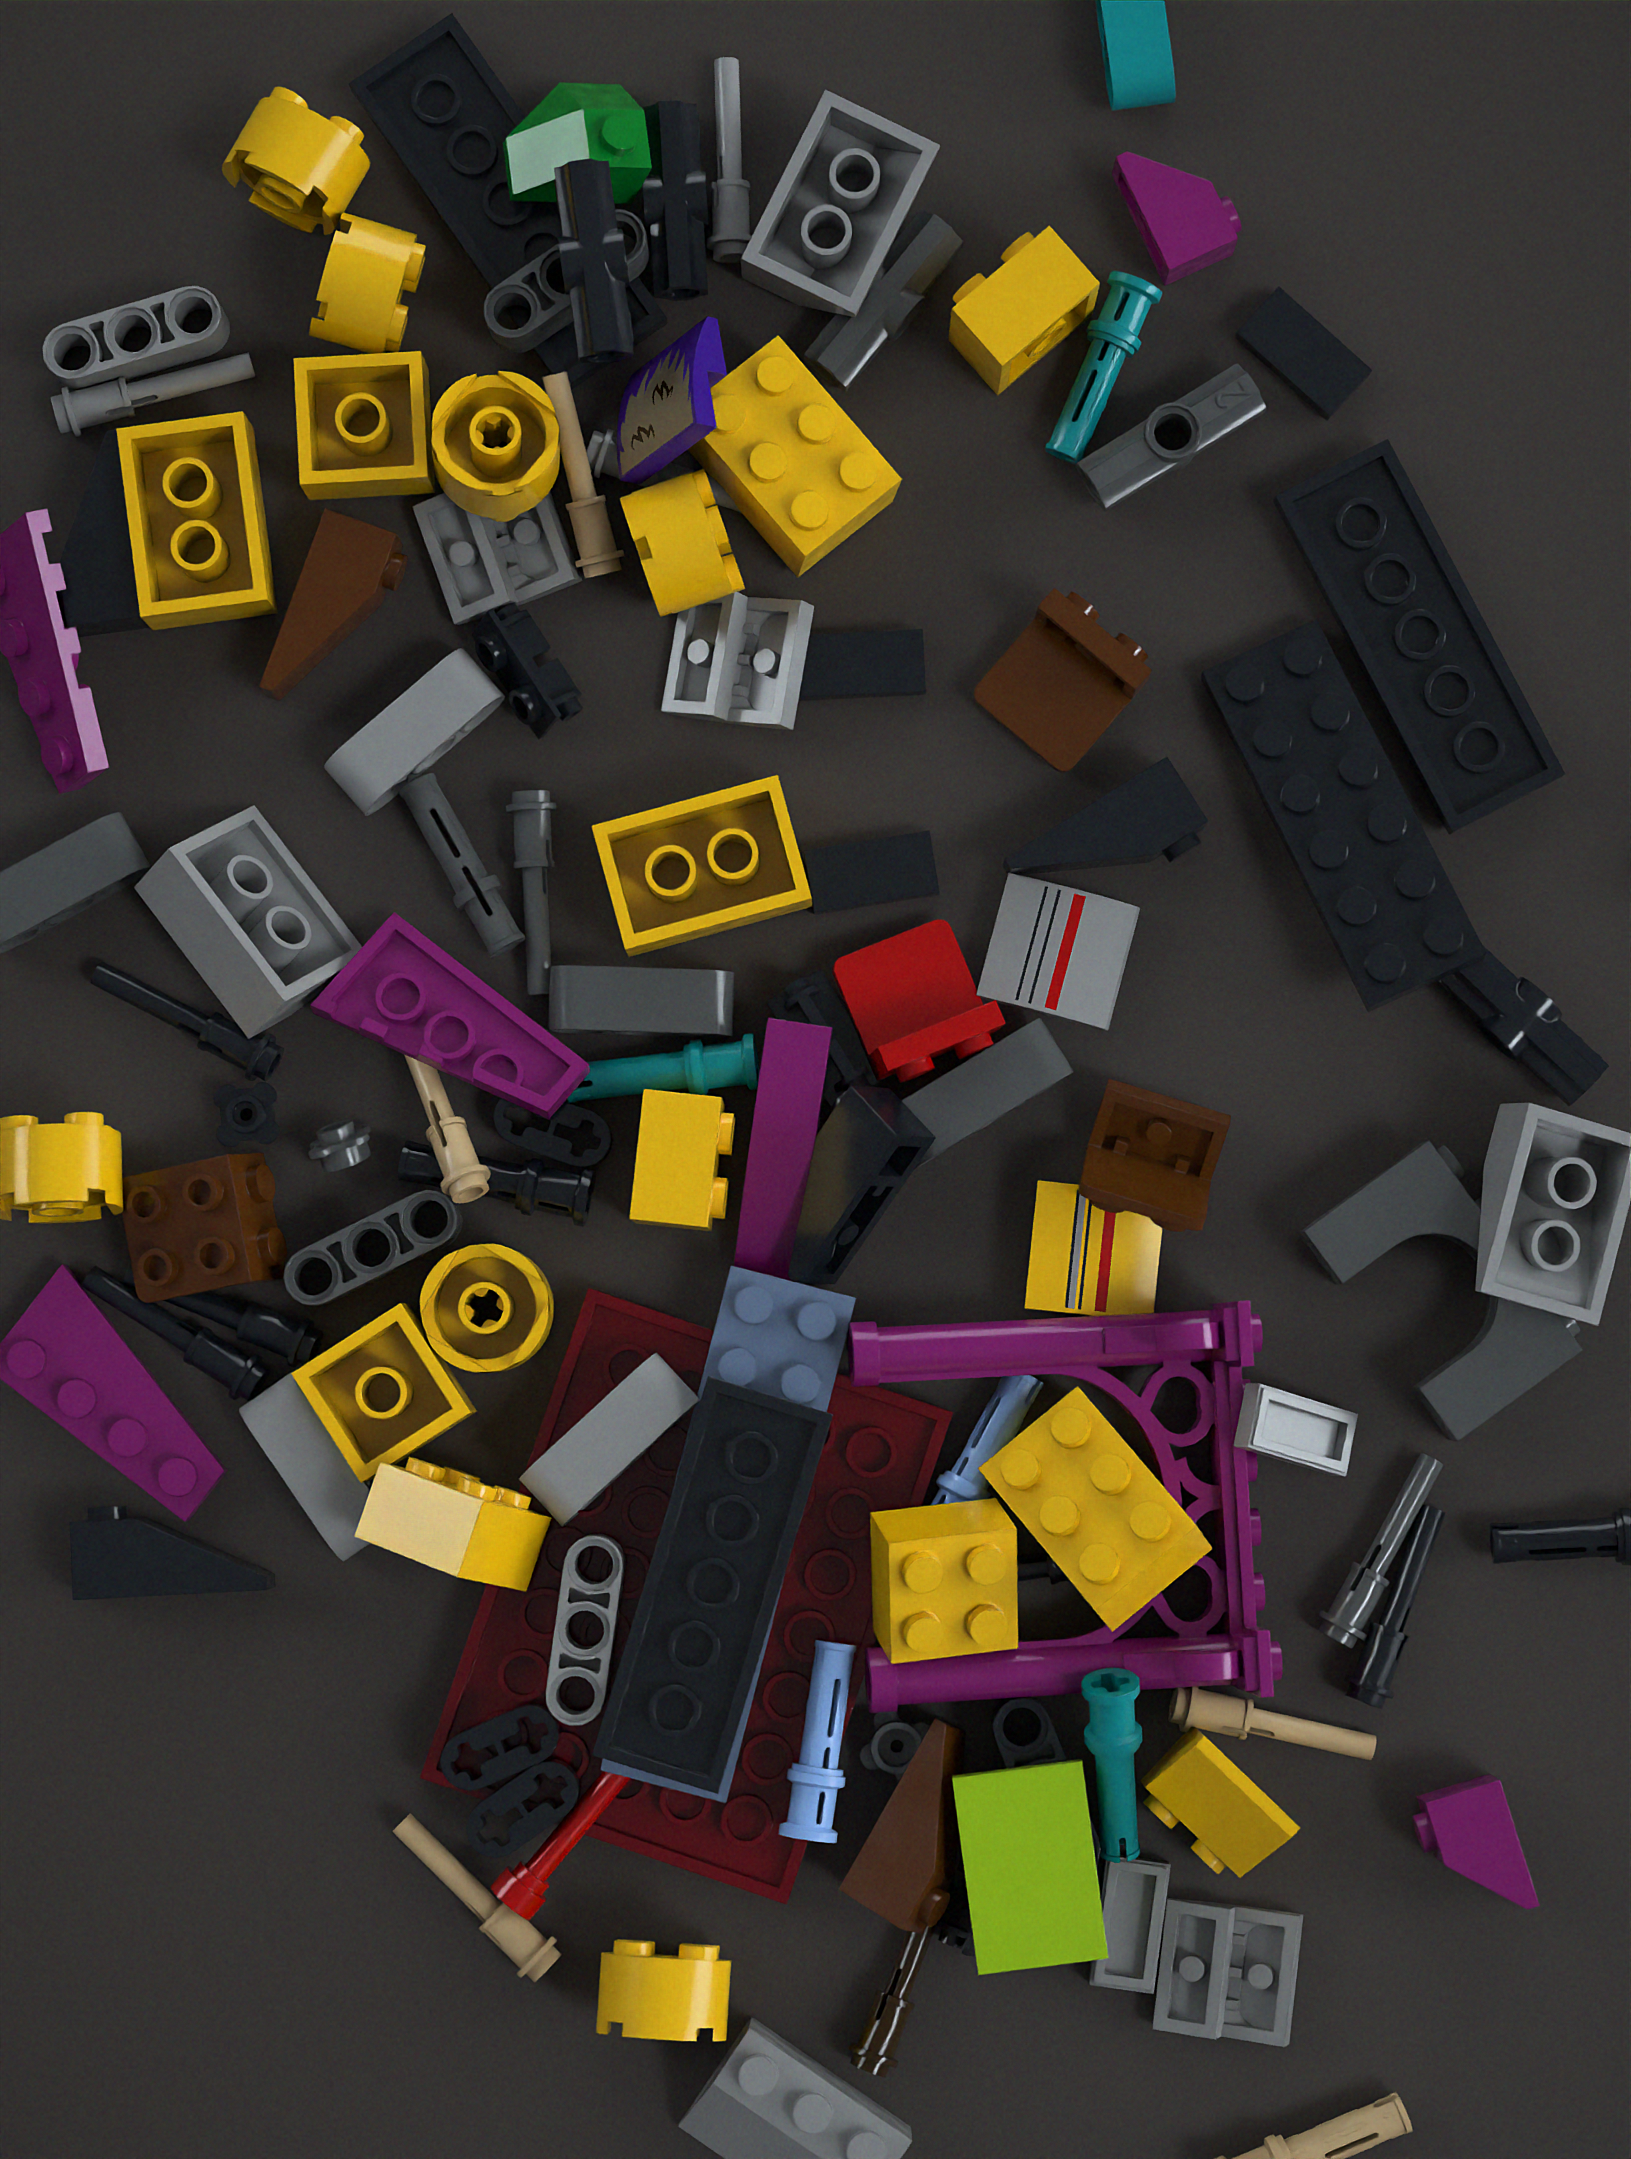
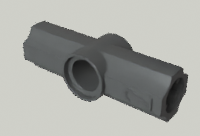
M921 209L890 247L856 317L836 314L830 323L823 328L814 343L809 346V349L804 354V360L814 369L816 374L830 385L847 392L888 340L891 343L894 342L914 320L926 298L924 295L934 282L941 277L942 272L958 256L959 251L963 248L964 241L958 237L950 225L937 215Z
M1236 363L1174 403L1158 406L1149 415L1148 419L1077 462L1076 469L1093 500L1106 512L1168 472L1183 469L1192 461L1194 456L1265 413L1267 407L1262 400L1260 390L1249 373ZM1164 425L1177 426L1185 433L1188 444L1176 451L1167 450L1157 443L1154 431Z

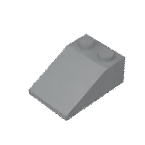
M1506 1103L1499 1105L1483 1170L1475 1291L1590 1325H1599L1631 1201V1133L1533 1103Z

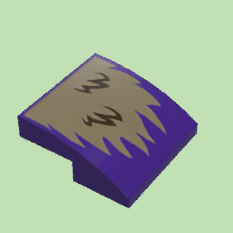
M705 317L631 375L622 397L617 424V462L620 481L642 484L717 428L710 388L727 376L717 318Z

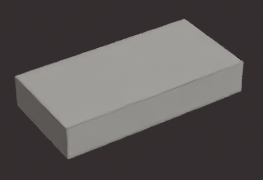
M1246 1383L1234 1447L1331 1476L1346 1477L1358 1414L1263 1384Z
M1120 1855L1121 1863L1104 1860L1100 1890L1109 1958L1091 1961L1088 1982L1089 1985L1154 1994L1171 1864L1167 1861L1139 1857L1127 1862L1125 1855Z

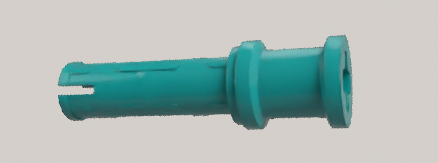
M1111 271L1107 280L1111 287L1098 320L1090 321L1086 330L1088 333L1087 339L1091 342L1076 380L1070 389L1067 401L1050 441L1045 446L1047 453L1070 464L1076 465L1077 462L1084 459L1083 456L1100 416L1105 409L1108 397L1125 357L1132 358L1134 353H1138L1142 343L1138 338L1139 332L1150 306L1158 304L1162 296L1161 290L1153 284L1125 272Z
M754 1033L744 1034L741 1041L703 1045L700 1039L690 1040V1044H684V1051L587 1062L590 1073L583 1080L586 1082L579 1084L568 1097V1101L571 1104L583 1100L642 1094L644 1089L669 1091L688 1088L689 1094L707 1096L709 1089L747 1085L750 1090H757L760 1067Z
M1103 1668L1090 1672L1081 1680L1082 1696L1089 1701L1090 1723L1084 1729V1739L1088 1749L1095 1754L1100 1856L1106 1861L1121 1863L1120 1845H1125V1858L1127 1862L1137 1858L1140 1854L1134 1753L1142 1743V1726L1135 1721L1134 1699L1140 1694V1681L1135 1673L1127 1669Z

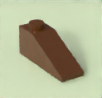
M324 509L259 688L267 697L280 701L382 605L387 589L394 592L397 591L405 573L408 556L401 554L403 545L396 533Z
M936 1718L839 1888L840 1891L898 1928L920 1934L924 1933L927 1926L932 1927L940 1920L950 1901V1893L947 1890L955 1877L958 1819L952 1776L963 1773L966 1734L965 1731L957 1726Z

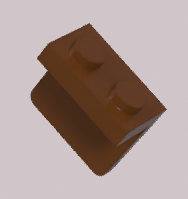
M1054 587L1037 607L1033 621L977 684L974 690V699L980 707L1053 769L1060 773H1066L1076 766L1144 687L1152 669L1144 664L1149 657L1135 641L1123 633H1119L1114 638L1096 623L1100 615L1089 602L1072 591L1065 597Z
M1108 1078L1086 1146L1078 1193L1087 1198L1093 1206L1103 1211L1121 1213L1127 1210L1150 1217L1154 1224L1169 1231L1202 1230L1207 1217L1211 1180L1230 1126L1231 1115Z
M264 1153L227 1154L127 1176L122 1179V1216L136 1293L141 1301L145 1303L158 1302L235 1285L265 1283L284 1278L287 1246L283 1233L277 1228L273 1206L276 1191L275 1180L270 1168L266 1165Z

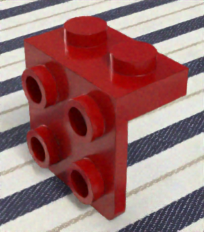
M936 919L842 956L833 964L832 973L877 1081L895 1073L900 1083L935 1069L932 1058L955 1050L958 1059L980 1052L994 1045L990 1035L1006 1024L996 1000L983 1005L981 998L976 995L977 988L953 930L945 920Z

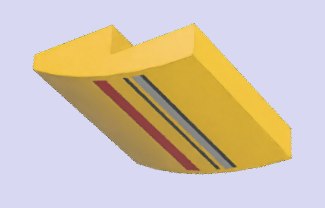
M1038 1180L1024 1308L1089 1316L1154 1313L1162 1228L1154 1224L1150 1217L1127 1210L1121 1213H1111L1093 1206L1087 1198L1078 1193L1079 1185Z

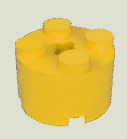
M278 86L274 88L269 97L259 100L222 164V172L234 188L240 178L254 191L249 201L263 212L293 228L312 233L317 223L323 224L324 235L333 233L342 213L345 212L369 170L370 161L364 150L360 147L364 134L356 125L339 116H331L328 120L308 109L307 103L298 94Z
M343 212L340 217V231H335L316 298L317 301L321 302L317 317L325 320L312 317L309 336L368 354L385 353L386 350L399 352L408 322L407 314L409 307L400 304L404 290L416 293L425 262L426 245L416 243L417 234Z
M498 371V375L477 377L476 373L455 382L439 399L433 412L431 426L433 466L441 488L456 505L472 514L491 518L497 522H507L535 507L547 496L556 481L560 467V430L552 401L541 387L530 379L514 372ZM502 441L507 443L503 448L498 446ZM487 443L494 448H488L485 446V444Z
M704 468L631 492L632 494L620 498L646 579L661 617L671 613L675 614L745 589L734 554L721 557V555L732 552L718 506L715 505L716 502Z
M96 1112L69 1113L64 1116V1123L39 1124L38 1117L28 1115L0 1118V1219L12 1221L11 1209L28 1210L29 1223H73L101 1219V1206L106 1205L114 1215L123 1212L121 1133L111 1128V1126L104 1125L103 1114Z
M481 1243L468 1245L444 1256L428 1274L420 1295L421 1321L431 1347L448 1363L470 1372L495 1373L507 1371L528 1361L546 1341L554 1317L553 1292L541 1269L524 1254L498 1244ZM495 1291L499 1295L496 1306L503 1311L499 1321L487 1319L481 1326L476 1322L479 1311L476 1307L472 1306L473 1300L476 1296L488 1298Z
M617 1939V1941H614L613 1952H601L596 2033L607 2035L611 2031V2022L623 2023L622 2037L697 2041L700 2028H713L712 2042L726 2041L731 1960L719 1959V1945L681 1943L678 1956L655 1954V1941Z

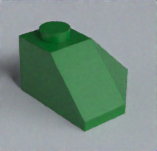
M560 82L506 137L503 143L510 201L557 202L554 168L563 166L569 161L592 158L598 161H609L614 203L632 204L652 169L644 110L620 84Z

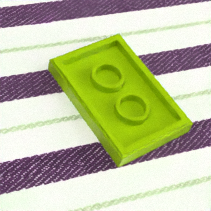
M1082 1759L953 1775L952 1781L978 1975L1108 1959Z

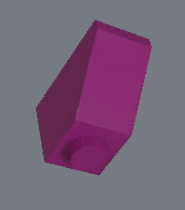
M1128 151L1115 157L1112 176L1164 286L1233 255L1238 241L1236 233L1242 230L1240 218L1228 196L1219 198L1211 181Z
M1487 1774L1417 1796L1422 1813L1413 1815L1412 1820L1418 1841L1424 1853L1434 1851L1436 1859L1446 1867L1527 1910L1540 1906L1500 1779L1492 1774Z

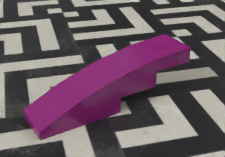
M768 1018L734 1260L735 1267L792 1281L788 1276L816 1136L819 1130L832 1027Z

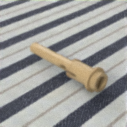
M567 372L543 377L546 394L552 401L558 419L560 452L573 500L572 503L565 505L566 509L569 510L580 560L575 561L576 567L582 566L585 578L622 570L619 557L625 556L624 551H617L605 505V495L597 496Z
M404 1055L431 1125L426 1130V1137L432 1145L444 1177L440 1183L442 1192L445 1195H451L454 1203H467L480 1198L489 1190L487 1181L491 1173L486 1165H481L466 1129L465 1119L463 1117H455L437 1069Z
M1199 1687L1174 1688L1170 1701L1168 1721L1179 1724L1180 1731L1186 1733L1190 1727H1196L1237 1737L1239 1740H1245L1247 1733L1369 1761L1372 1760L1376 1748V1735L1254 1708L1253 1699L1249 1698L1242 1699L1202 1690Z
M411 1813L392 1831L483 1922L478 1929L485 1933L520 1968L516 1973L520 1978L526 1974L535 1983L562 1955L553 1946L557 1941L553 1936L547 1940L528 1920L516 1914L504 1903H501Z

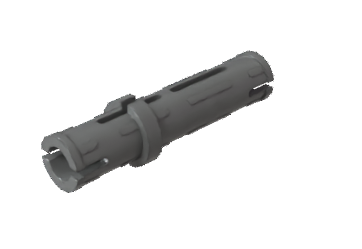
M434 773L423 775L399 790L401 798L408 805L429 848L434 853L456 893L452 898L458 911H466L487 947V953L490 958L502 955L521 944L526 938L523 932H520L498 892L503 887L497 875L488 874L464 827L459 822L447 798L440 789ZM436 815L458 852L459 858L454 857L432 816ZM468 872L492 913L491 916H488L464 873Z

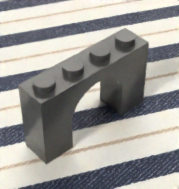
M1430 1141L1419 1144L1298 1232V1235L1335 1285L1343 1284L1392 1247L1413 1236L1427 1235L1449 1240L1464 1249L1477 1263L1482 1197L1473 1201L1459 1182L1466 1174L1450 1150L1444 1145L1436 1150ZM1488 1295L1486 1317L1475 1339L1464 1350L1411 1389L1448 1440L1459 1441L1580 1353L1583 1349L1574 1338V1336L1581 1332L1580 1328L1573 1319Z

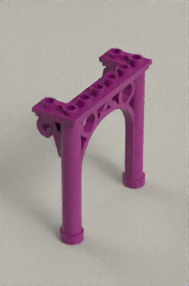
M1250 1300L1214 1303L1212 1310L892 1327H877L875 1321L849 1322L847 1356L852 1387L878 1386L879 1383L1058 1374L1085 1381L1099 1388L1112 1397L1134 1420L1151 1451L1159 1482L1196 1524L1198 1519L1212 1510L1214 1511L1217 1561L1216 1564L1213 1559L1205 1555L1194 1564L1206 1576L1208 1603L1203 1614L1190 1621H1183L1177 1618L1160 1592L1113 1632L1103 1623L1087 1632L1074 1636L1018 1640L1017 1649L896 1664L890 1663L882 1647L865 1648L864 1674L869 1713L896 1712L898 1705L1082 1694L1081 1680L1085 1675L1103 1668H1121L1135 1673L1139 1677L1140 1690L1231 1685L1258 1697H1274L1273 1681L1281 1680L1282 1678L1281 1648L1278 1641H1271L1270 1630L1257 1627L1256 1611H1263L1265 1608L1264 1580L1261 1572H1254L1252 1547L1260 1546L1261 1520L1258 1509L1250 1508L1248 1482H1255L1257 1479V1454L1234 1447L1246 1383H1251L1250 1379H1242L1241 1367L1254 1366L1253 1353L1261 1352L1263 1344L1261 1319L1258 1313L1251 1314ZM1191 1362H1205V1375L1191 1366ZM1159 1364V1367L1147 1376L1138 1395L1111 1374L1097 1368ZM1172 1377H1182L1190 1382L1197 1397L1195 1403L1197 1416L1194 1424L1187 1431L1178 1434L1165 1429L1150 1411L1162 1383ZM1209 1431L1212 1485L1202 1482L1193 1475L1188 1468L1186 1457L1181 1456L1174 1459L1170 1445L1185 1447L1196 1444ZM1181 1490L1195 1497L1183 1507ZM1150 1607L1160 1622L1175 1632L1174 1636L1116 1639L1139 1621ZM1220 1619L1221 1633L1206 1634Z

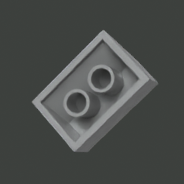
M825 90L741 257L742 278L796 305L856 317L939 151L940 145Z
M255 805L168 848L134 887L248 1039L291 1016L320 994L362 948Z
M752 2016L678 2124V2127L724 2159H901L912 2142L911 2126Z

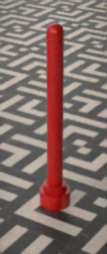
M603 1771L527 1863L520 1860L514 1869L507 1866L490 1886L493 1893L516 1914L526 1920H530L547 1900L543 1893L550 1886L547 1881L548 1877L631 1778Z

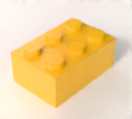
M779 335L710 388L717 428L691 446L688 451L706 472L723 487L737 508L797 578L893 502L902 478Z
M241 411L116 428L140 617L152 630L277 614L255 433L245 413Z
M778 775L591 826L623 944L629 957L812 907V896Z
M1078 1386L978 1468L1112 1632L1213 1549L1197 1525Z

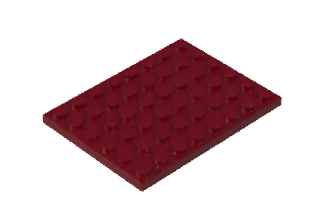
M588 1288L526 1470L636 1368L656 1352L697 1396L714 1330ZM839 1373L836 1374L827 1412L833 1414L786 1568L726 1803L631 1778L584 1834L786 1905L809 1841L782 1836L778 1833L780 1824L787 1822L792 1782L787 1779V1771L792 1767L793 1762L799 1763L806 1704L816 1648L814 1646L815 1640L857 1646L853 1657L847 1711L842 1733L843 1740L865 1675V1648L874 1647L877 1639L873 1632L870 1512L922 1506L953 1414L951 1411L877 1386L852 1387L850 1377ZM694 1408L584 1510H579V1514L564 1527H561L521 1482L518 1492L532 1497L528 1509L551 1517L527 1591L486 1584L420 1775L421 1779L483 1800L526 1770L524 1769L484 1788L468 1791L458 1789L448 1782L442 1772L440 1761L442 1751L448 1741L467 1728L528 1703L541 1704L548 1708L546 1704V1687L564 1561L568 1550L576 1541L589 1534L599 1533L614 1538L621 1545L626 1557V1570L608 1696L604 1707L593 1720L583 1725H568L559 1721L561 1730L559 1743L551 1756L546 1759H559L568 1763L576 1771L580 1781V1794L576 1803L603 1771L600 1768L603 1759L593 1756L592 1753L672 1495ZM597 1545L588 1546L580 1552L578 1568L587 1580L593 1582L604 1581L612 1573L613 1559L604 1548ZM579 1611L573 1614L570 1619L569 1633L578 1644L593 1646L602 1640L604 1625L595 1613ZM570 1676L561 1683L560 1698L569 1709L582 1711L593 1705L595 1691L587 1679L580 1676ZM524 1716L519 1719L521 1729L515 1735L503 1739L507 1749L522 1743H528L533 1751L542 1749L540 1739L548 1732V1727L544 1722L533 1724L529 1716ZM469 1742L460 1744L462 1754L454 1761V1765L458 1771L469 1769L473 1777H478L482 1775L480 1765L486 1759L497 1755L498 1752L494 1744L480 1750H473ZM543 1772L536 1776L539 1780V1788L534 1794L525 1799L530 1809H533L547 1799H550L558 1806L564 1802L561 1797V1791L567 1783L561 1775L550 1779ZM516 1806L513 1809H511L519 1812ZM565 1816L555 1822L554 1825L558 1826Z

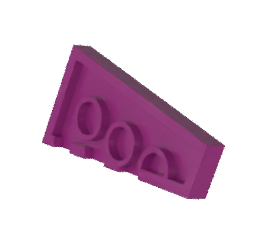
M41 509L25 512L0 534V651L8 659L18 685L21 707L30 716L40 742L43 764L47 771L52 774L59 794L83 788L107 770L109 764L91 689L88 685L78 684L75 671L78 666V653L81 652L76 627L66 628L63 624L56 591L65 590L66 585L61 564L49 565L42 534L51 532L52 527L48 510Z
M395 912L310 1004L315 1015L547 1119L551 1118L590 1073L589 1064Z
M62 1264L0 1343V1379L184 1522L189 1521L228 1469L180 1408L174 1405L156 1382L152 1372L141 1358L135 1355L116 1331L112 1321L80 1285L79 1279L68 1265Z

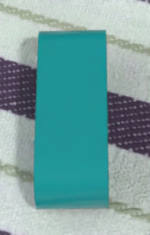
M1095 0L1111 111L1174 103L1176 97L1175 74L1165 1Z

